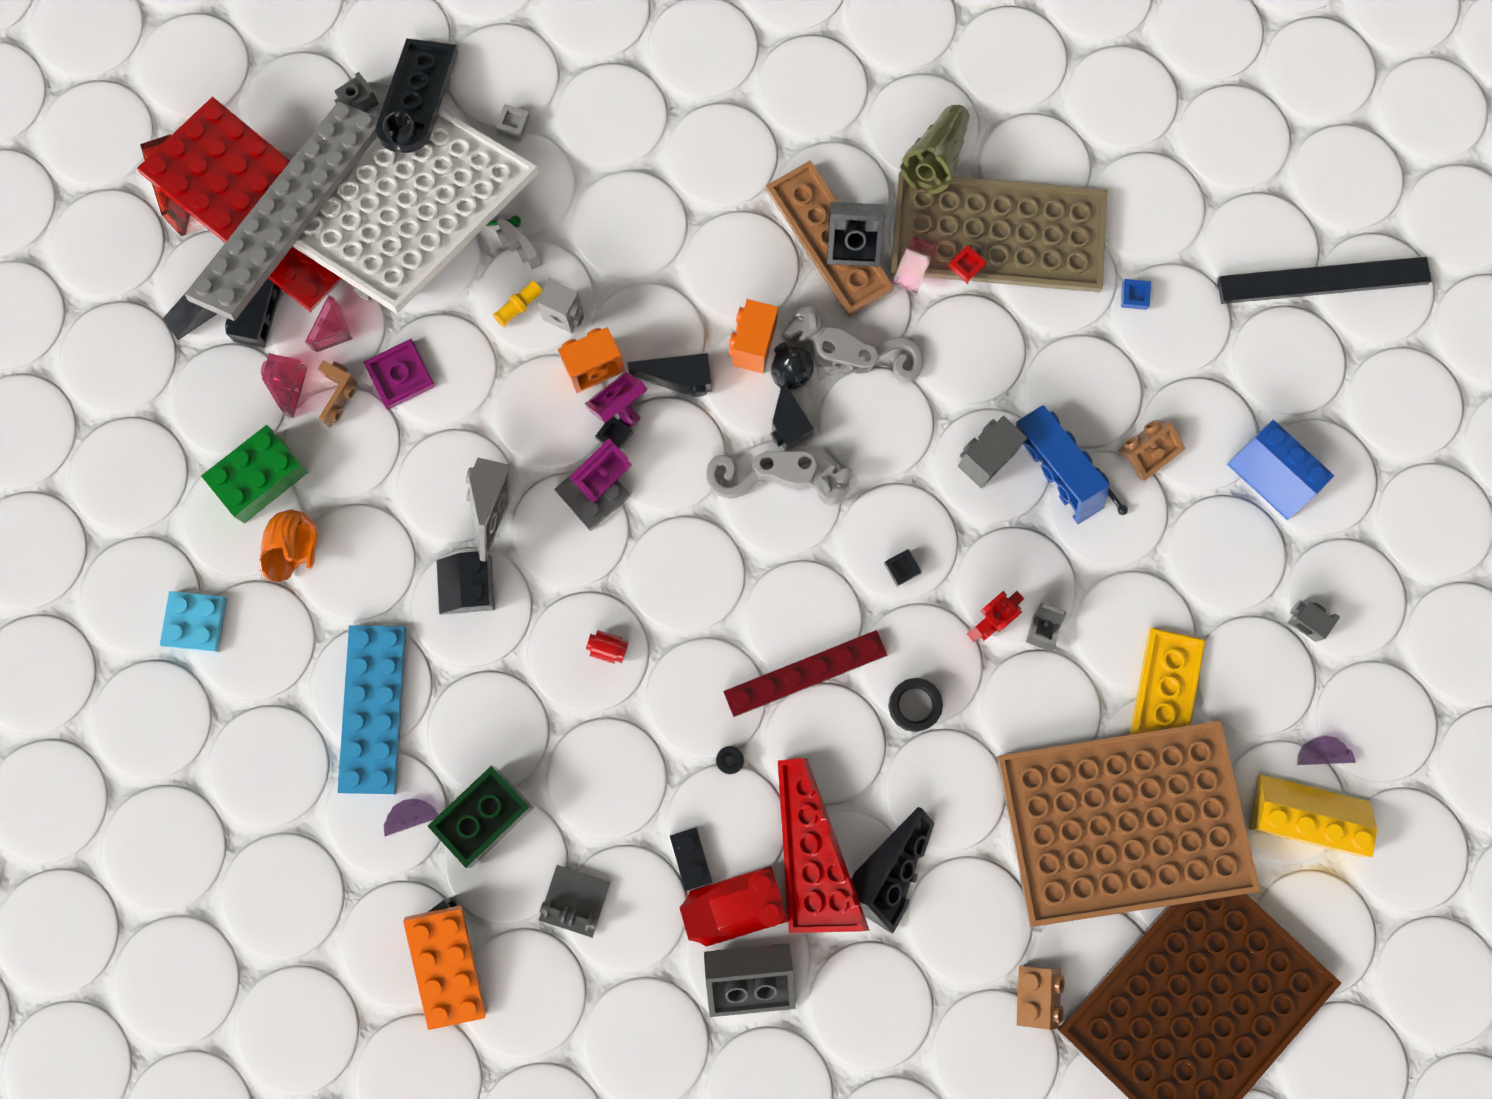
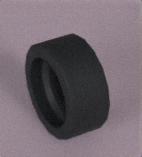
M912 678L903 681L895 687L890 695L888 708L890 716L896 725L906 731L919 732L930 728L938 721L942 714L943 701L941 693L934 684L926 679ZM920 689L930 697L932 703L931 712L924 720L910 721L900 712V698L907 690Z

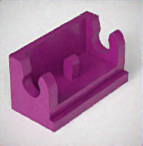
M608 439L570 476V479L594 504L632 464L628 461L629 458Z

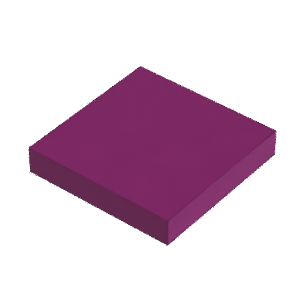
M412 339L363 362L387 410L436 387Z

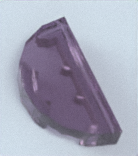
M1330 736L1310 739L1302 746L1297 757V765L1356 763L1351 749H1348L1338 738Z
M419 799L403 800L394 805L387 815L386 822L383 825L384 836L387 837L433 821L439 814L436 808L427 801Z

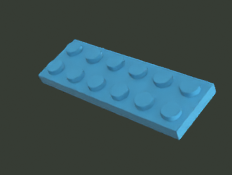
M349 625L337 793L396 795L406 627Z

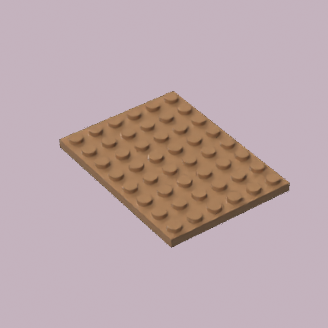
M1221 720L997 756L1029 927L1260 892Z

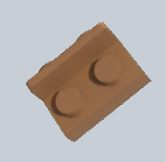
M1154 420L1146 424L1144 430L1137 436L1127 439L1123 443L1124 446L1117 453L1119 456L1127 458L1138 478L1145 481L1186 448L1171 422Z

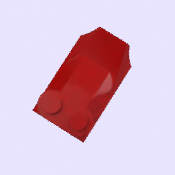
M772 866L691 890L684 903L679 907L688 940L698 942L705 947L788 922Z

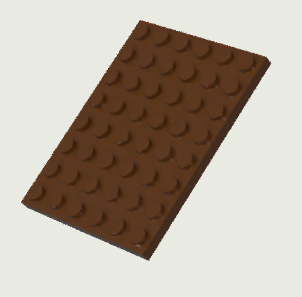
M1247 894L1166 906L1057 1030L1128 1099H1243L1340 986L1341 982Z

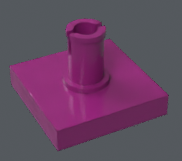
M625 372L584 404L593 415L604 423L618 413L625 425L631 427L635 425L632 420H635L637 423L641 417L630 403L648 389L641 380Z

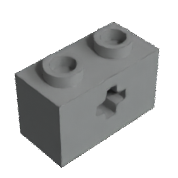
M549 279L537 300L544 321L572 333L575 326L579 327L585 315L579 294Z

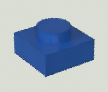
M1124 279L1122 282L1121 307L1147 310L1150 307L1151 281Z

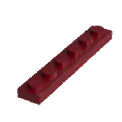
M875 630L727 689L723 693L734 718L887 657V653L878 631Z

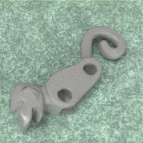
M805 306L794 313L792 320L789 321L788 328L782 334V337L786 340L799 337L796 343L797 346L811 342L814 359L822 366L856 374L868 373L872 370L880 356L895 349L906 350L913 359L911 370H905L903 364L907 361L906 355L900 354L895 359L893 373L897 379L904 382L913 381L919 376L923 368V354L920 347L914 341L904 337H896L876 347L864 344L840 328L823 326L819 311L812 306ZM822 348L828 349L830 353L824 352ZM859 357H863L866 362L861 361Z
M772 451L759 454L755 457L752 464L754 471L733 487L722 486L717 480V471L721 466L727 468L724 473L726 481L730 482L735 478L737 469L732 458L726 455L715 456L707 467L708 484L714 493L723 498H737L748 492L759 481H773L796 490L813 488L817 491L823 503L828 505H835L843 500L847 494L845 488L849 487V480L853 475V470L850 468H843L836 474L837 468L835 464L831 465L827 470L821 471L815 456L807 451ZM767 463H772V464H773V467H772L771 469H769V470H764V469H763V466H764L765 464H767ZM803 463H811L808 469L800 468Z

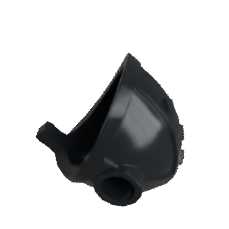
M785 342L775 347L774 352L776 355L771 364V376L774 383L779 388L786 384L789 390H797L804 386L814 372V363L810 353L799 347H788Z

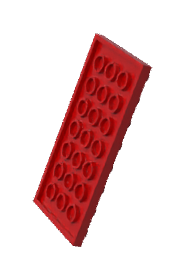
M212 96L141 163L137 169L143 177L226 243L289 164L290 160ZM293 246L268 277V279L310 313L342 280L341 277Z

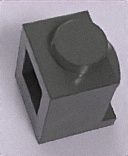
M357 72L355 78L334 91L337 99L334 101L335 103L341 102L367 112L378 105L379 102L360 72Z
M1299 600L1290 611L1293 616L1288 623L1314 642L1326 639L1340 616L1337 614L1328 615L1326 609L1318 603H1311L1310 601L1304 603Z

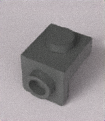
M1040 603L1032 617L1026 643L1052 652L1056 646L1060 626L1067 612L1053 605Z

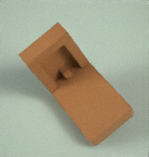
M323 360L318 370L325 378L339 384L319 416V420L323 424L331 427L333 422L336 423L343 413L342 408L347 399L350 400L354 396L358 382L352 375L347 373L348 369L335 361L330 364Z

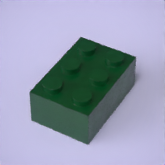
M490 766L427 827L465 868H472L534 807L497 767Z

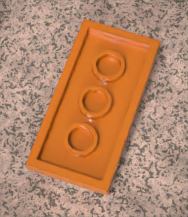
M460 905L406 916L403 923L428 1030L484 1019L486 1017V1009L463 906Z

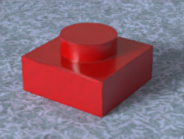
M966 245L949 263L948 267L968 284L986 266L987 262Z

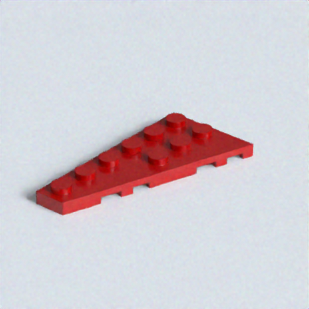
M808 759L777 760L789 933L870 931Z

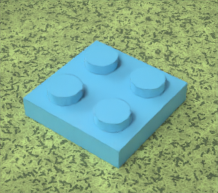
M169 591L160 646L218 652L227 598Z

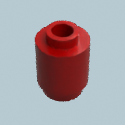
M597 630L596 635L590 634L586 650L590 651V657L613 664L615 662L622 663L629 642L623 641V637Z

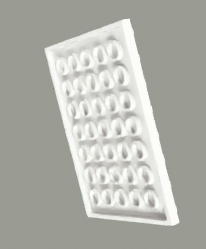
M439 109L429 141L417 151L401 153L399 144L396 152L390 151L382 146L377 136L294 243L293 247L398 314L538 174V168L533 163Z

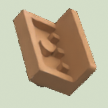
M1019 966L1017 1026L1047 1030L1057 1029L1060 1026L1064 1017L1060 998L1065 986L1064 977L1061 976V969Z

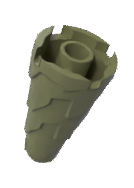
M951 105L945 108L936 122L929 126L923 136L918 138L904 155L903 163L900 166L901 172L906 182L914 189L919 191L920 187L927 189L926 194H936L944 191L951 183L959 161L958 155L964 144L963 139L970 117L968 110L964 106Z

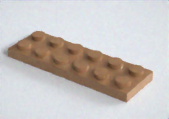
M811 160L766 185V191L848 317L894 290V286L881 267L827 264L830 202L838 201Z

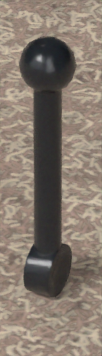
M1109 488L1108 496L1117 506L1118 513L1126 515L1128 513L1127 506L1122 505Z

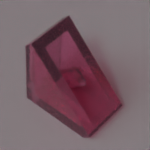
M914 235L906 248L893 283L917 293L938 245Z
M328 295L305 341L311 350L315 352H320L352 340L342 309L335 298Z

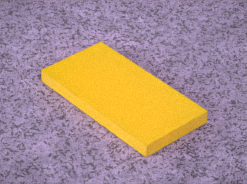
M1155 628L1149 629L1130 735L1191 725L1205 646L1204 639Z

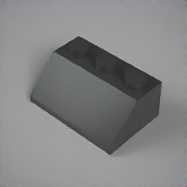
M790 943L704 952L705 980L710 1017L796 1009Z

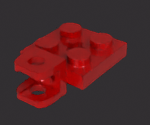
M1002 591L980 610L986 618L967 633L973 642L979 638L985 641L994 632L1003 630L1022 613V608L1018 604L1024 598L1018 591L1009 598L1006 597L1005 591Z

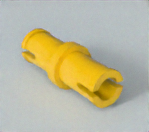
M530 281L518 294H512L509 297V301L496 313H493V317L502 327H505L519 313L523 314L527 311L526 307L541 295L542 289L535 281Z

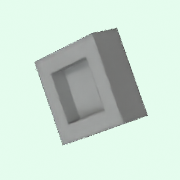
M504 104L495 126L497 132L521 139L530 118L529 111Z

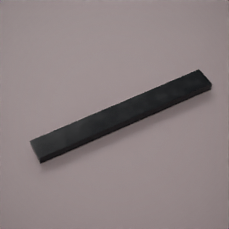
M1427 257L1219 276L1217 279L1221 304L1428 285L1432 282Z

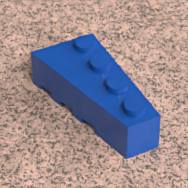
M1042 405L1016 422V427L1027 437L1023 444L1035 462H1042L1041 469L1044 473L1043 475L1049 483L1055 481L1060 493L1059 498L1063 504L1067 505L1070 503L1076 512L1072 516L1075 522L1080 524L1104 509L1110 486L1109 480L1102 471L1098 472L1093 466L1090 455L1086 451L1079 449L1072 433L1065 431L1061 427L1057 415L1053 411L1049 412Z

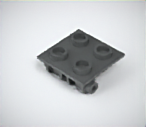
M556 865L545 902L543 901L540 908L539 921L593 938L611 882Z

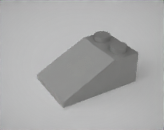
M478 457L474 467H470L466 475V483L469 484L467 501L470 502V514L479 558L481 561H486L510 503V465Z

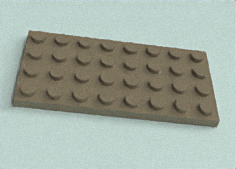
M899 172L890 274L962 280L948 265L968 245L987 262L986 266L971 281L1099 293L1102 291L1108 190L953 176L951 183L944 191L936 194H926V188L920 187L919 191L914 189L906 182L902 172Z

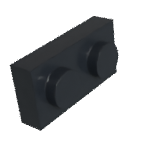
M697 827L670 835L685 891L713 883Z

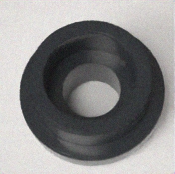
M726 746L716 756L717 767L725 774H735L743 767L744 756L738 748ZM728 755L735 757L736 761L732 766L726 765L724 761Z

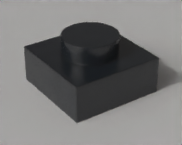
M613 416L604 423L595 437L601 443H605L610 439L621 450L634 432Z
M909 549L884 562L897 587L922 573Z

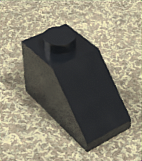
M785 384L780 389L772 421L773 432L770 435L778 447L782 445L784 450L788 451L813 436L814 427Z

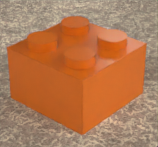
M747 299L745 307H739L736 317L737 332H732L729 342V356L733 357V366L764 373L777 327V306Z
M608 327L593 329L587 333L586 337L579 340H568L558 349L563 366L576 393L625 372L621 354Z

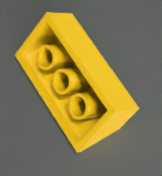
M1262 774L1258 775L1249 830L1357 857H1373L1378 829L1370 801Z

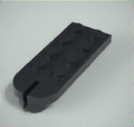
M406 38L376 125V132L383 147L396 152L399 144L401 153H410L421 149L427 144L431 137L458 54L455 44Z

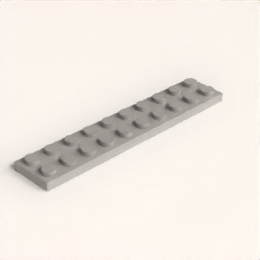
M337 102L185 293L187 300L235 321L378 136L376 132L378 117Z

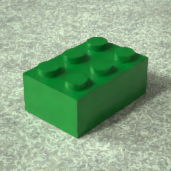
M266 424L202 474L201 477L233 517L245 524L309 472L280 436Z

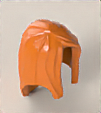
M291 509L276 513L269 520L263 532L259 559L260 571L263 572V576L267 580L273 582L288 580L295 569L306 561V568L311 569L313 567L318 532L316 525L307 514Z

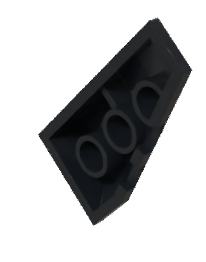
M917 807L855 871L851 878L865 917L890 933H894L907 910L910 900L906 899L910 883H915L918 874L914 873L918 858L925 855L934 827L932 819L920 807Z

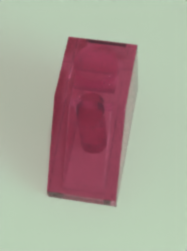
M269 353L267 361H264L261 367L262 380L280 410L288 417L294 418L308 368L299 359Z

